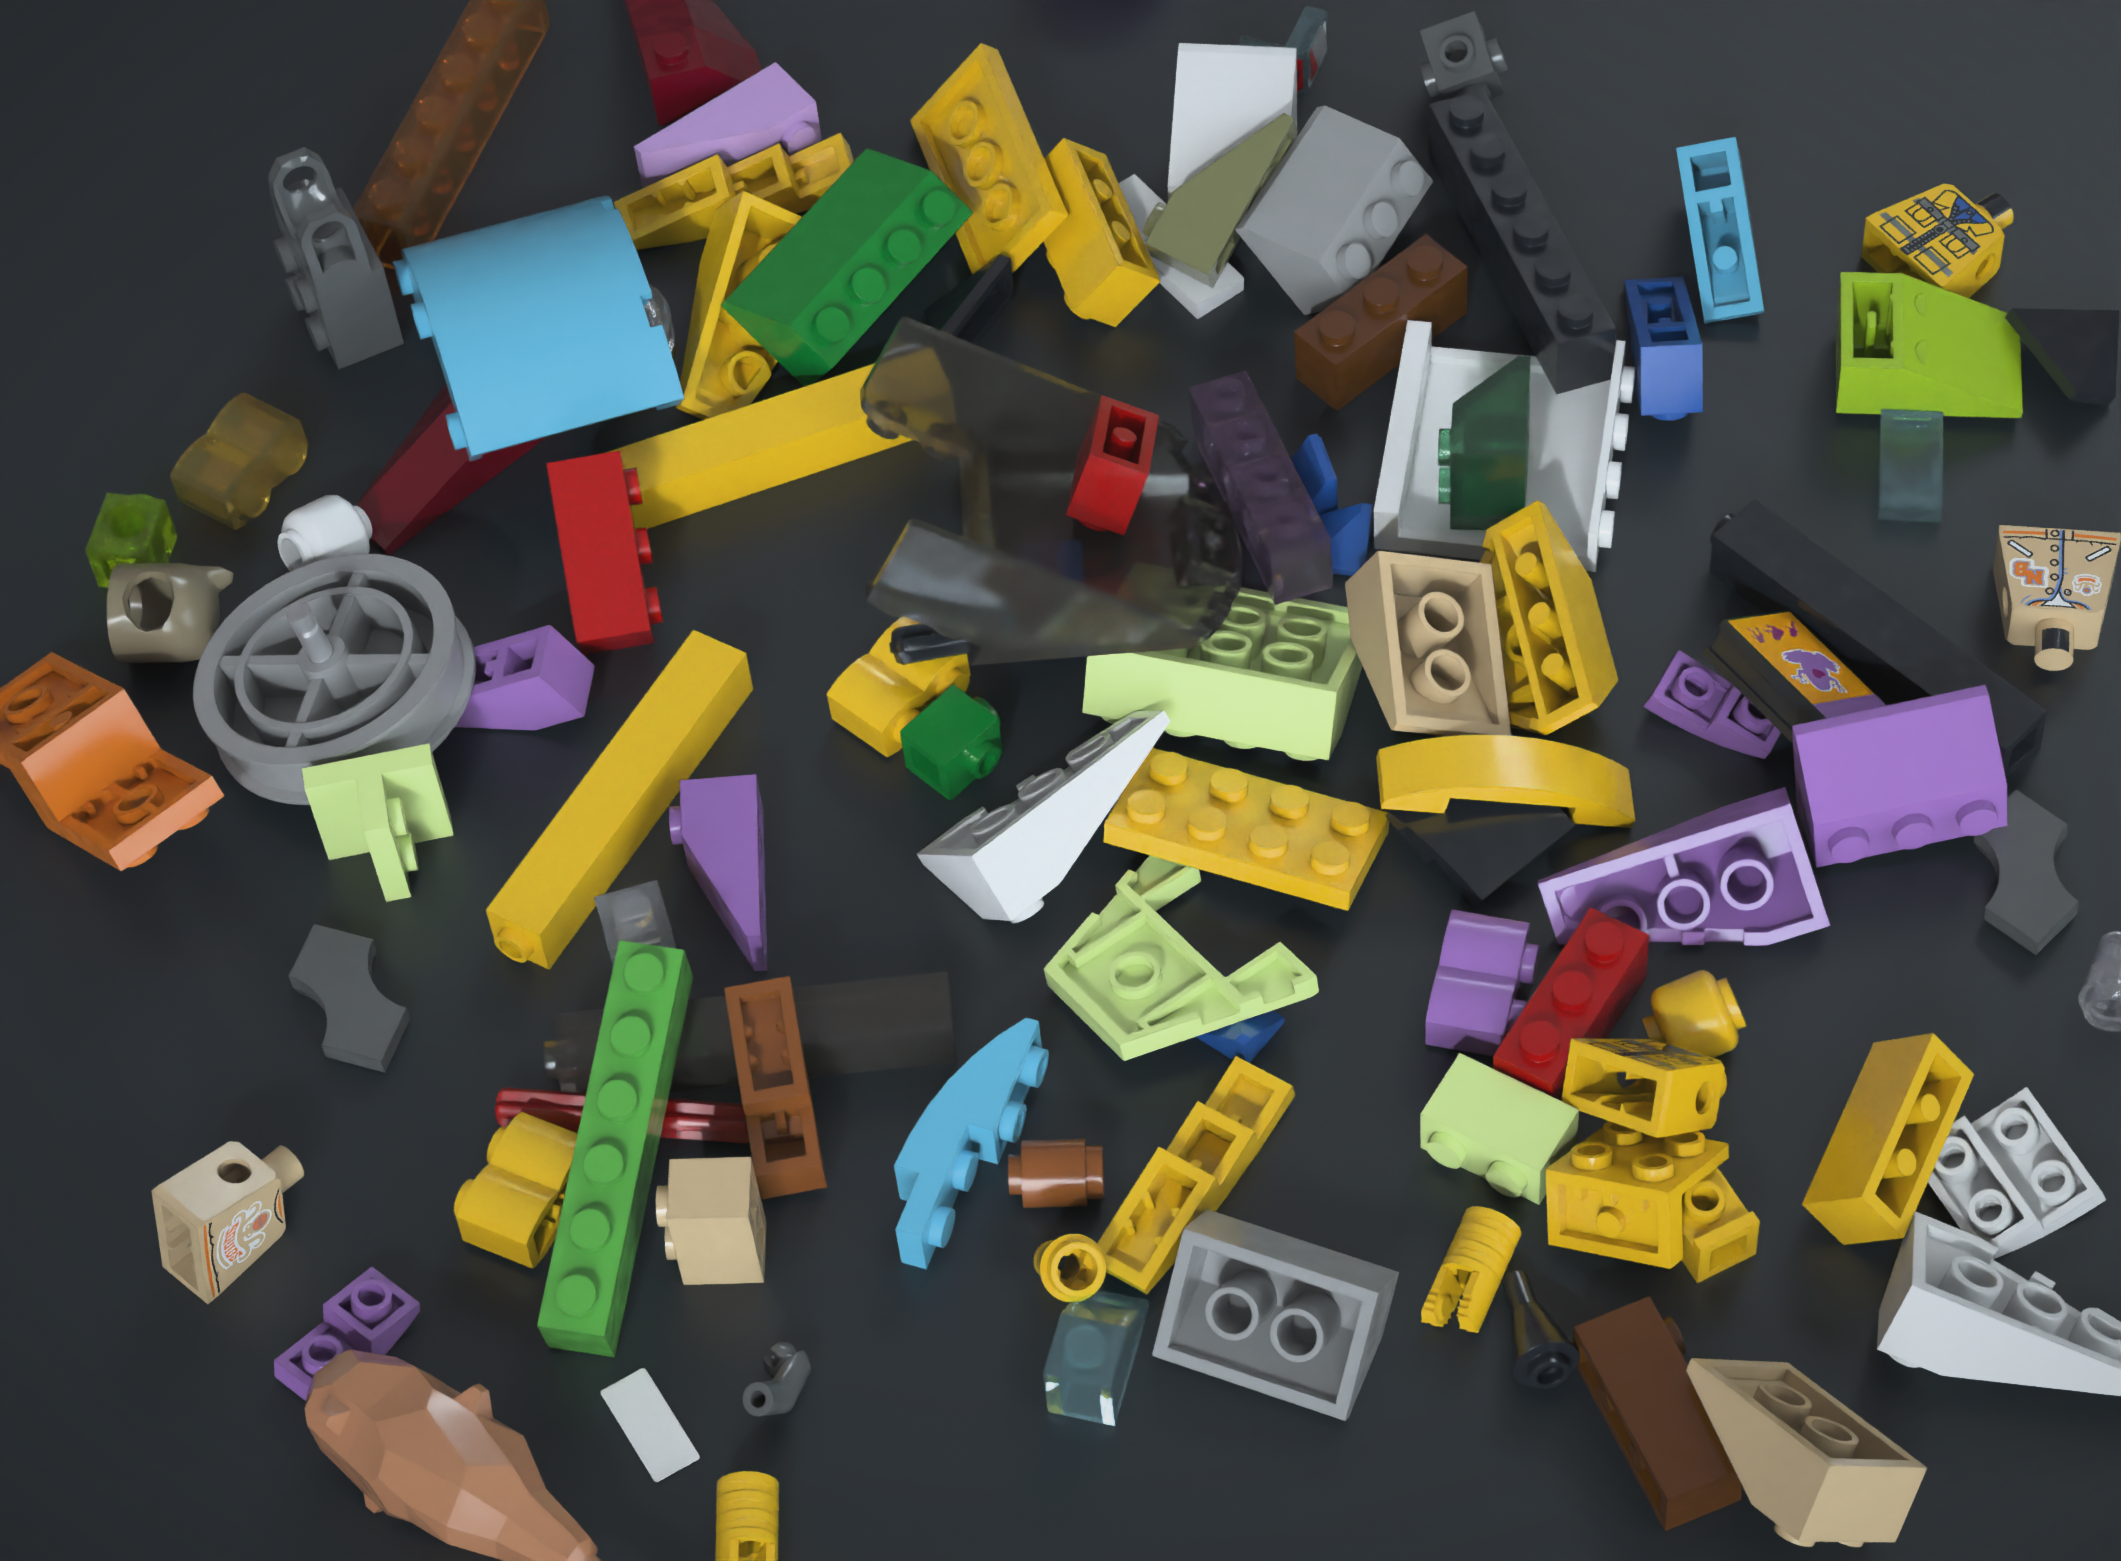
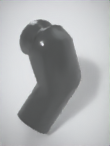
M786 1341L778 1342L770 1348L775 1354L771 1357H764L763 1368L764 1371L774 1377L768 1381L751 1383L745 1388L742 1401L744 1408L749 1414L761 1417L784 1414L793 1409L811 1372L809 1357L805 1351L797 1352L795 1347Z

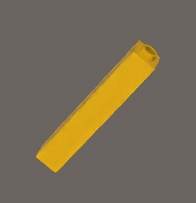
M929 345L609 452H621L625 469L637 467L643 504L632 506L635 528L647 527L649 529L957 426L953 388L933 345Z
M693 630L487 907L486 913L493 933L494 943L504 955L520 963L529 960L550 970L680 791V780L689 779L753 691L747 654L698 631Z

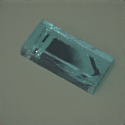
M1881 409L1878 520L1941 522L1943 510V412Z

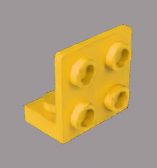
M1610 1121L1606 1122L1602 1128L1580 1144L1575 1145L1571 1151L1546 1168L1548 1245L1671 1269L1683 1259L1681 1195L1729 1158V1144L1705 1139V1135L1699 1131L1656 1138Z

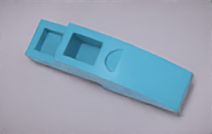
M1030 1018L1021 1020L999 1034L974 1054L946 1082L927 1106L909 1134L894 1164L900 1199L907 1201L895 1229L902 1263L927 1270L936 1246L944 1248L951 1237L955 1222V1209H952L959 1190L967 1192L972 1186L979 1159L998 1164L1007 1142L1016 1143L1024 1127L1027 1111L1026 1105L1023 1104L1030 1086L1038 1088L1041 1085L1048 1066L1049 1051L1042 1048L1039 1021Z

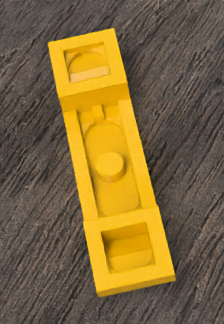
M1459 735L1421 739L1379 749L1376 756L1381 809L1444 814L1450 798L1568 807L1569 819L1574 824L1632 828L1635 823L1629 769L1600 754L1579 747L1519 736Z

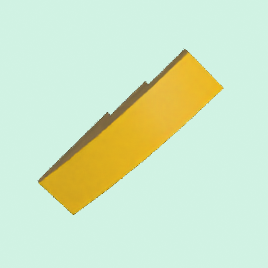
M841 132L790 156L786 154L780 143L728 167L720 156L716 154L614 201V204L626 224L636 250L688 243L706 239L715 209L742 191L795 214L809 210L852 164L854 159L850 146Z
M1235 1056L1206 1104L1197 1101L1167 1150L1161 1147L1157 1148L1097 1244L1102 1249L1106 1259V1272L1148 1294L1175 1263L1183 1229L1207 1209L1216 1212L1260 1151L1296 1096L1293 1086Z

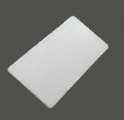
M645 1368L639 1369L600 1392L655 1482L663 1480L700 1458Z

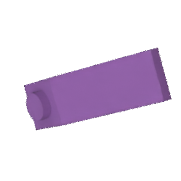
M551 625L474 647L476 656L475 683L465 711L455 727L538 730L585 716L595 665Z
M757 775L680 780V806L669 807L672 844H683L690 872L753 970L767 971L764 810Z

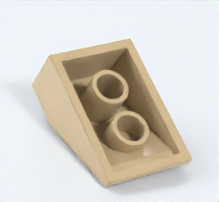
M1377 551L1345 582L1351 641L1390 729L1442 736H1511L1491 564Z
M1691 1358L1686 1371L1751 1504L1775 1523L1774 1530L1779 1536L1791 1543L1805 1547H1811L1815 1542H1839L1851 1547H1861L1864 1542L1896 1543L1927 1470L1925 1465L1788 1362Z

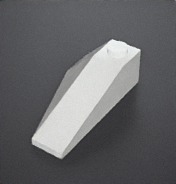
M1134 711L1070 751L1066 756L1068 768L1065 770L1055 768L1037 777L1034 775L1030 776L1016 785L1019 791V798L999 807L990 813H987L982 806L918 852L917 856L929 871L982 919L1018 923L1031 917L1043 907L1044 901L1042 897L1061 883L1170 723L1165 711Z
M1915 1211L1902 1240L1879 1309L1877 1350L1889 1354L1891 1358L1904 1366L1912 1368L1922 1367L1942 1376L2121 1396V1321L2099 1308H2087L2082 1312L2065 1303L2061 1296L2052 1290L2056 1284L2052 1280L2035 1271L2028 1281L1993 1260L1999 1250L1997 1247L1978 1236Z

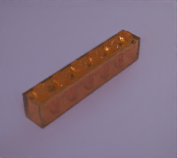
M470 0L353 209L383 267L394 269L393 262L403 259L401 249L431 242L435 239L550 27L545 0Z

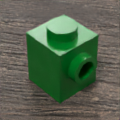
M953 684L900 730L905 767L947 800L952 801L976 778L982 779L989 775L1003 755L1000 734L1001 721L997 712L984 699L980 697L972 699Z

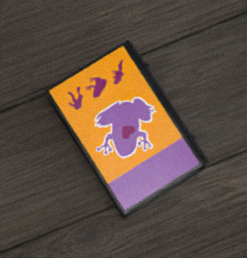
M1791 610L1724 619L1719 625L1721 632L1714 644L1706 647L1702 653L1792 744L1793 725L1888 705Z

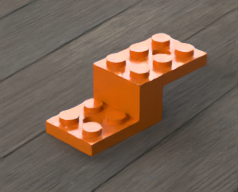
M53 652L0 688V764L11 770L49 830L119 871L127 867L138 866L150 859L156 853L159 843L177 830L187 829L198 824L209 813V807L224 797L212 775L160 748L124 688Z

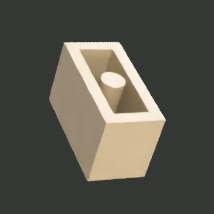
M752 1158L669 1159L668 1185L657 1186L656 1218L658 1227H665L667 1260H677L683 1285L764 1283L767 1223Z

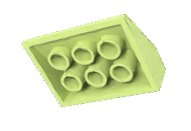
M1136 568L1088 645L1082 713L1101 716L1105 721L1115 724L1134 711H1165L1170 723L1164 731L1173 736L1189 737L1200 735L1224 740L1226 744L1240 749L1262 747L1285 752L1289 757L1302 761L1329 760L1343 733L1363 667L1351 641L1348 608Z

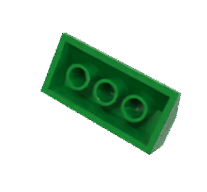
M866 148L724 300L721 306L804 387L811 385L840 361L973 212L931 170Z

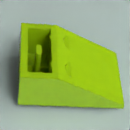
M1840 272L1836 309V413L2022 418L2020 336L2005 319L2008 313L1903 273Z

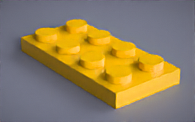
M980 43L912 117L910 122L929 169L973 212L955 232L972 275L1000 254L1011 258L1013 274L1061 224L1068 214L998 49Z
M1152 748L1123 790L1106 819L1103 842L1348 911L1389 832L1390 821L1385 816L1388 812L1370 808L1357 802L1341 800L1305 790L1295 785H1287L1243 773L1237 769L1225 768L1185 757L1175 752Z

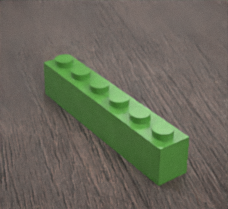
M621 940L618 942L537 1327L549 1348L615 1358L693 980V974L683 949Z

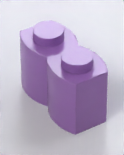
M1452 909L1426 1015V1045L1487 1056L1495 1054L1527 1005V1001L1518 1000L1522 982L1534 984L1540 945L1529 944L1530 923Z

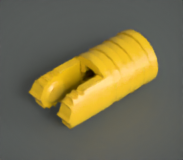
M1472 1206L1466 1209L1422 1307L1421 1322L1444 1327V1324H1448V1319H1451V1313L1454 1312L1458 1301H1460L1457 1307L1458 1314L1456 1315L1460 1324L1459 1328L1469 1332H1479L1522 1234L1520 1227L1512 1219L1496 1210L1482 1206Z
M742 1471L727 1474L717 1480L715 1561H778L779 1482L776 1478L765 1473Z

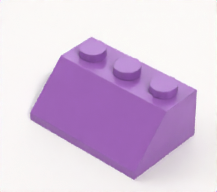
M1985 685L1792 726L1797 813L1816 868L1837 863H1851L1861 858L1902 849H1916L1926 844L1968 835L1978 836L1989 832L1993 828L2007 826V782L1990 698Z

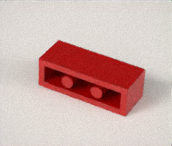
M620 451L546 463L575 638L580 652L583 655L655 643L652 625L663 623L657 586L645 588L642 565L653 563L647 527L635 528L632 506L643 504L637 467L625 469Z
M1590 907L1493 1055V1069L1561 1101L1571 1039L1608 1038L1646 978L1649 934Z

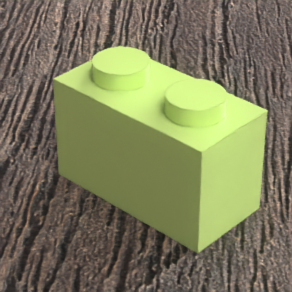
M1459 1053L1420 1114L1421 1148L1426 1150L1434 1160L1446 1167L1453 1169L1461 1167L1486 1179L1495 1190L1503 1195L1514 1198L1521 1196L1540 1205L1546 1195V1168L1577 1145L1579 1109Z

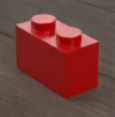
M1101 395L1077 455L1066 516L1078 519L1081 524L1096 531L1109 530L1121 535L1125 534L1149 476L1159 415Z

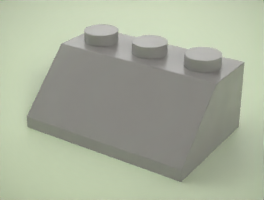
M1320 106L1315 109L1235 230L1304 315L1321 312L1375 272L1433 180L1400 138L1328 106Z
M1207 1209L1183 1229L1152 1356L1346 1421L1350 1416L1382 1339L1399 1272Z

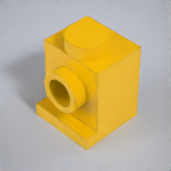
M1717 1167L1681 1195L1682 1262L1697 1284L1756 1255L1760 1220L1753 1211H1747Z

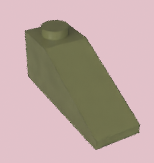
M1283 113L1174 190L1166 205L1161 202L1157 203L1150 213L1143 230V234L1148 236L1145 244L1150 256L1213 288L1241 238L1235 230L1298 134L1295 119Z

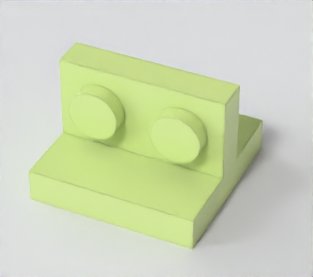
M430 744L302 768L305 792L328 859L333 860L370 852L386 902L411 897L408 872L419 870L414 843L454 835L451 814Z

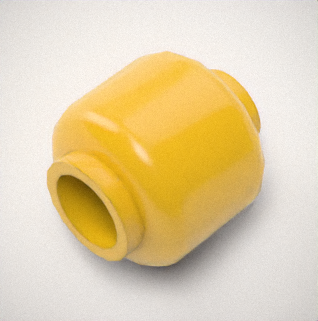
M1706 970L1693 972L1657 987L1651 994L1650 1001L1654 1014L1642 1019L1649 1039L1663 1041L1712 1058L1736 1048L1739 1042L1738 1030L1747 1026L1727 977L1717 981L1714 975Z

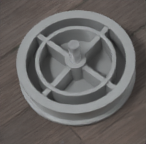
M352 554L332 557L297 568L266 584L242 602L223 621L208 642L200 658L193 684L194 708L200 725L208 738L217 746L221 760L239 784L256 795L272 801L310 805L304 788L302 768L428 743L433 752L450 734L465 711L475 683L476 656L469 634L455 616L454 608L447 592L431 573L410 561L394 556Z

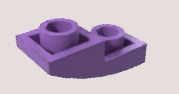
M1680 650L1669 661L1643 706L1668 722L1705 740L1763 759L1769 755L1781 734L1731 682Z
M371 1266L323 1304V1322L274 1360L275 1378L306 1401L308 1388L314 1374L338 1354L351 1349L385 1355L418 1315L420 1303Z

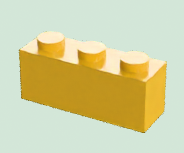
M1063 138L1044 158L1068 214L1061 224L1043 241L1047 249L1046 257L1051 266L1056 270L1065 292L1064 300L1070 310L1082 319L1088 320L1091 318L1116 327L1161 280L1106 154Z
M1934 1033L1874 1042L1802 1205L1843 1245L1904 1238L1974 1073Z

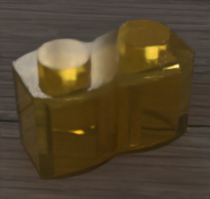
M243 392L229 401L219 412L208 433L188 447L173 468L170 478L180 502L237 530L244 526L251 518L259 516L265 510L273 487L283 482L289 475L299 471L305 462L309 445L300 420Z

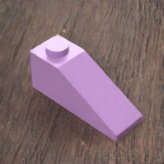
M775 62L634 146L641 184L645 188L716 154L720 156L728 167L780 143L788 156L806 149L822 140L816 101Z

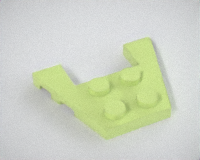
M1150 855L1136 872L1128 870L1115 885L1117 894L1099 915L1092 912L1044 968L1047 985L1123 1061L1310 998L1319 992L1317 977L1281 942L1275 944L1229 976L1224 977L1156 912L1200 883L1199 869Z

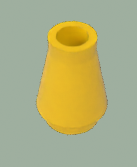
M1067 1234L1055 1240L1046 1241L1037 1248L1034 1254V1267L1040 1275L1045 1288L1052 1296L1061 1301L1080 1302L1086 1300L1099 1290L1105 1279L1106 1259L1104 1253L1094 1240L1085 1235ZM1066 1256L1065 1267L1060 1271L1058 1264L1061 1258Z

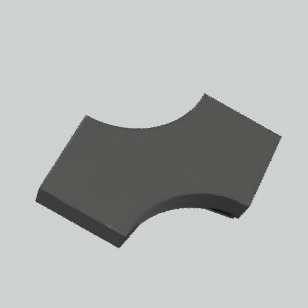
M2015 790L2007 798V826L1993 828L1985 834L1974 836L1976 847L1991 861L1998 880L1997 889L1985 906L1984 920L2037 955L2078 914L2079 901L2062 885L2054 866V857L2065 842L2068 824L2018 790Z
M314 924L288 976L292 988L315 1000L326 1013L327 1027L322 1042V1048L326 1057L385 1073L411 1020L407 1007L392 1002L380 993L374 985L372 973L377 950L373 939Z

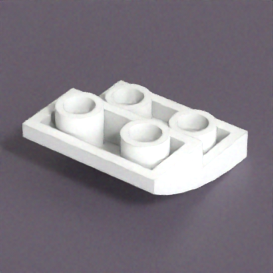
M2027 1087L1971 1124L1965 1115L1955 1121L1928 1181L1961 1230L1978 1236L1999 1249L1995 1258L2022 1248L2052 1233L2106 1201L2098 1185Z

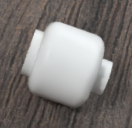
M325 495L293 510L284 518L281 529L282 533L278 536L277 541L278 550L285 566L290 572L310 563L332 557L369 554V539L372 537L371 522L367 514L360 507L352 506L350 502L338 495Z

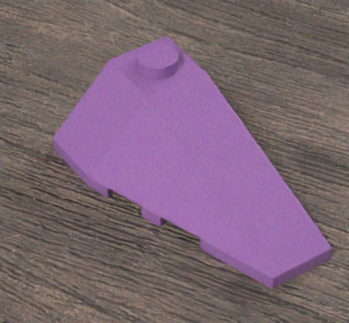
M1785 787L1720 807L1538 880V886L1558 944H1566L1590 907L1649 934V942H1682V945H1704V942H1743L1744 945L1767 946L1830 926Z

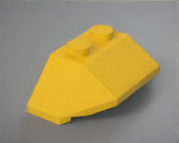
M1537 500L1486 530L1482 544L1485 552L1479 563L1491 564L1510 727L1546 736L1598 708L1619 680L1592 580L1546 505Z

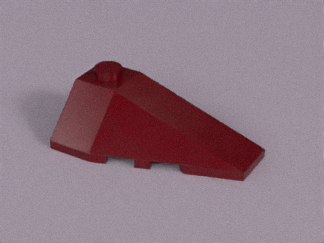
M623 0L658 126L678 121L762 70L754 48L713 0Z
M445 384L355 505L367 514L371 522L372 537L369 539V542L384 555L389 556L547 437L483 454L481 459L469 461L466 448L455 450L451 440L445 415L454 413L455 410L447 384Z

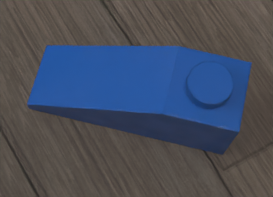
M1684 277L1624 280V298L1632 365L1636 367L1635 391L1641 416L1651 415L1659 420H1678L1684 418L1688 413L1703 412L1702 341Z

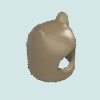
M183 563L117 564L112 570L107 593L108 637L116 661L122 664L184 663L200 660L208 642L218 629L220 621L219 593L232 583L233 572L221 566H196Z

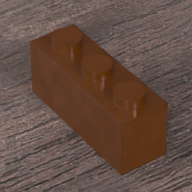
M1425 234L1294 331L1296 378L1336 411L1340 410L1400 364L1407 320L1432 322V339H1434L1467 314L1468 267Z
M1648 1296L1574 1326L1573 1345L1580 1354L1577 1369L1664 1531L1740 1501L1743 1486L1686 1371L1688 1365L1683 1357L1686 1353L1685 1344L1675 1321L1670 1316L1661 1318L1652 1299Z

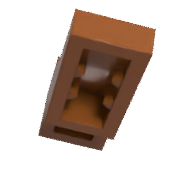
M790 976L724 988L742 1106L746 1116L753 1167L761 1199L827 1188L819 1132Z

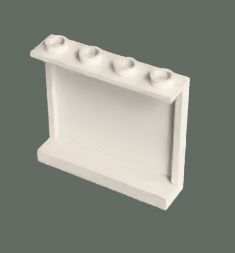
M1407 320L1374 506V549L1481 560L1485 552L1482 544L1486 530L1533 502L1540 500L1548 508L1584 569L1596 572L1599 547L1611 548L1615 511L1605 510L1606 498L1618 499L1622 462L1612 461L1613 450L1625 451L1629 414L1619 413L1620 402L1632 403L1636 367L1624 366L1626 341L1616 340L1611 380L1556 395L1536 356L1433 347L1432 322Z

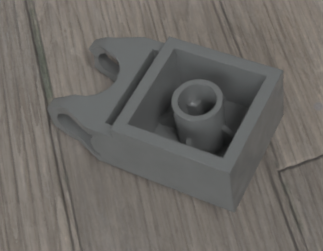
M305 147L277 157L268 174V185L282 237L274 239L273 244L286 273L293 272L292 276L284 280L296 310L304 309L307 314L310 313L311 315L305 318V323L317 351L328 348L339 370L404 344L383 265L341 187L338 189L334 188L329 171L321 157ZM302 166L313 168V180L297 181L287 188L283 186L285 176L293 169Z

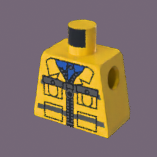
M1941 184L1866 217L1861 257L1878 273H1903L1970 298L2000 268L2005 237L2002 230L2013 223V211L2005 198L1997 193H1993L1977 204H1974L1954 185Z
M1576 1038L1571 1039L1561 1101L1579 1109L1581 1112L1656 1138L1712 1129L1717 1120L1720 1098L1726 1091L1727 1078L1721 1060L1653 1039ZM1626 1072L1625 1080H1637L1631 1086L1623 1088L1618 1083L1617 1073Z

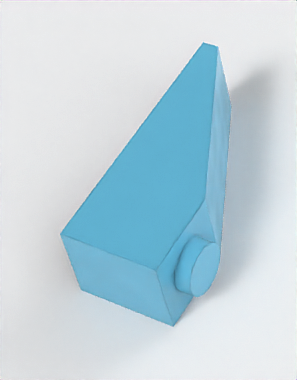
M1736 137L1676 148L1705 324L1765 313L1743 169Z

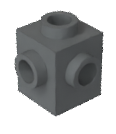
M1475 11L1420 30L1429 59L1428 62L1420 64V69L1430 97L1441 95L1442 99L1446 100L1484 89L1491 101L1492 98L1505 94L1498 73L1508 70L1502 48L1497 37L1487 40Z

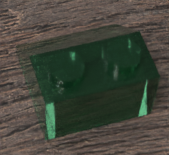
M1531 356L1516 357L1456 400L1452 406L1451 429L1439 428L1438 466L1450 467L1439 468L1438 504H1450V529L1487 530L1489 527L1526 507L1530 433Z

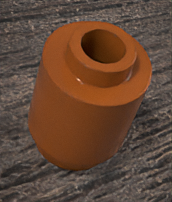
M1086 1139L1022 1140L1021 1154L1008 1155L1009 1194L1022 1195L1023 1208L1088 1206V1199H1104L1103 1145H1086Z

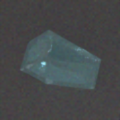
M1098 1290L1086 1300L1069 1302L1060 1314L1043 1371L1048 1412L1115 1426L1148 1312V1300Z

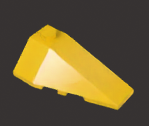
M742 191L715 209L699 264L680 381L684 400L680 405H676L677 409L705 420L751 405L771 377V371L778 361L721 304L801 219V216L745 191Z

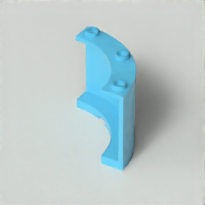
M604 195L401 249L403 259L393 262L402 296L413 293L415 303L411 304V309L420 340L431 337L455 410L454 413L445 415L454 449L466 448L469 461L481 459L482 455L488 452L656 407L657 410L680 405L684 400L662 324L654 327L649 325L643 305H647L648 299H652V292L626 224L618 208L614 209L610 196Z

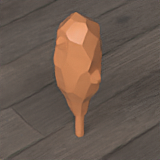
M351 1349L338 1354L314 1374L308 1388L304 1409L307 1426L320 1450L364 1493L365 1505L373 1513L384 1511L389 1516L413 1523L446 1544L502 1561H602L596 1556L598 1548L592 1539L545 1488L524 1436L493 1418L489 1390L480 1383L460 1393L433 1375L397 1357Z

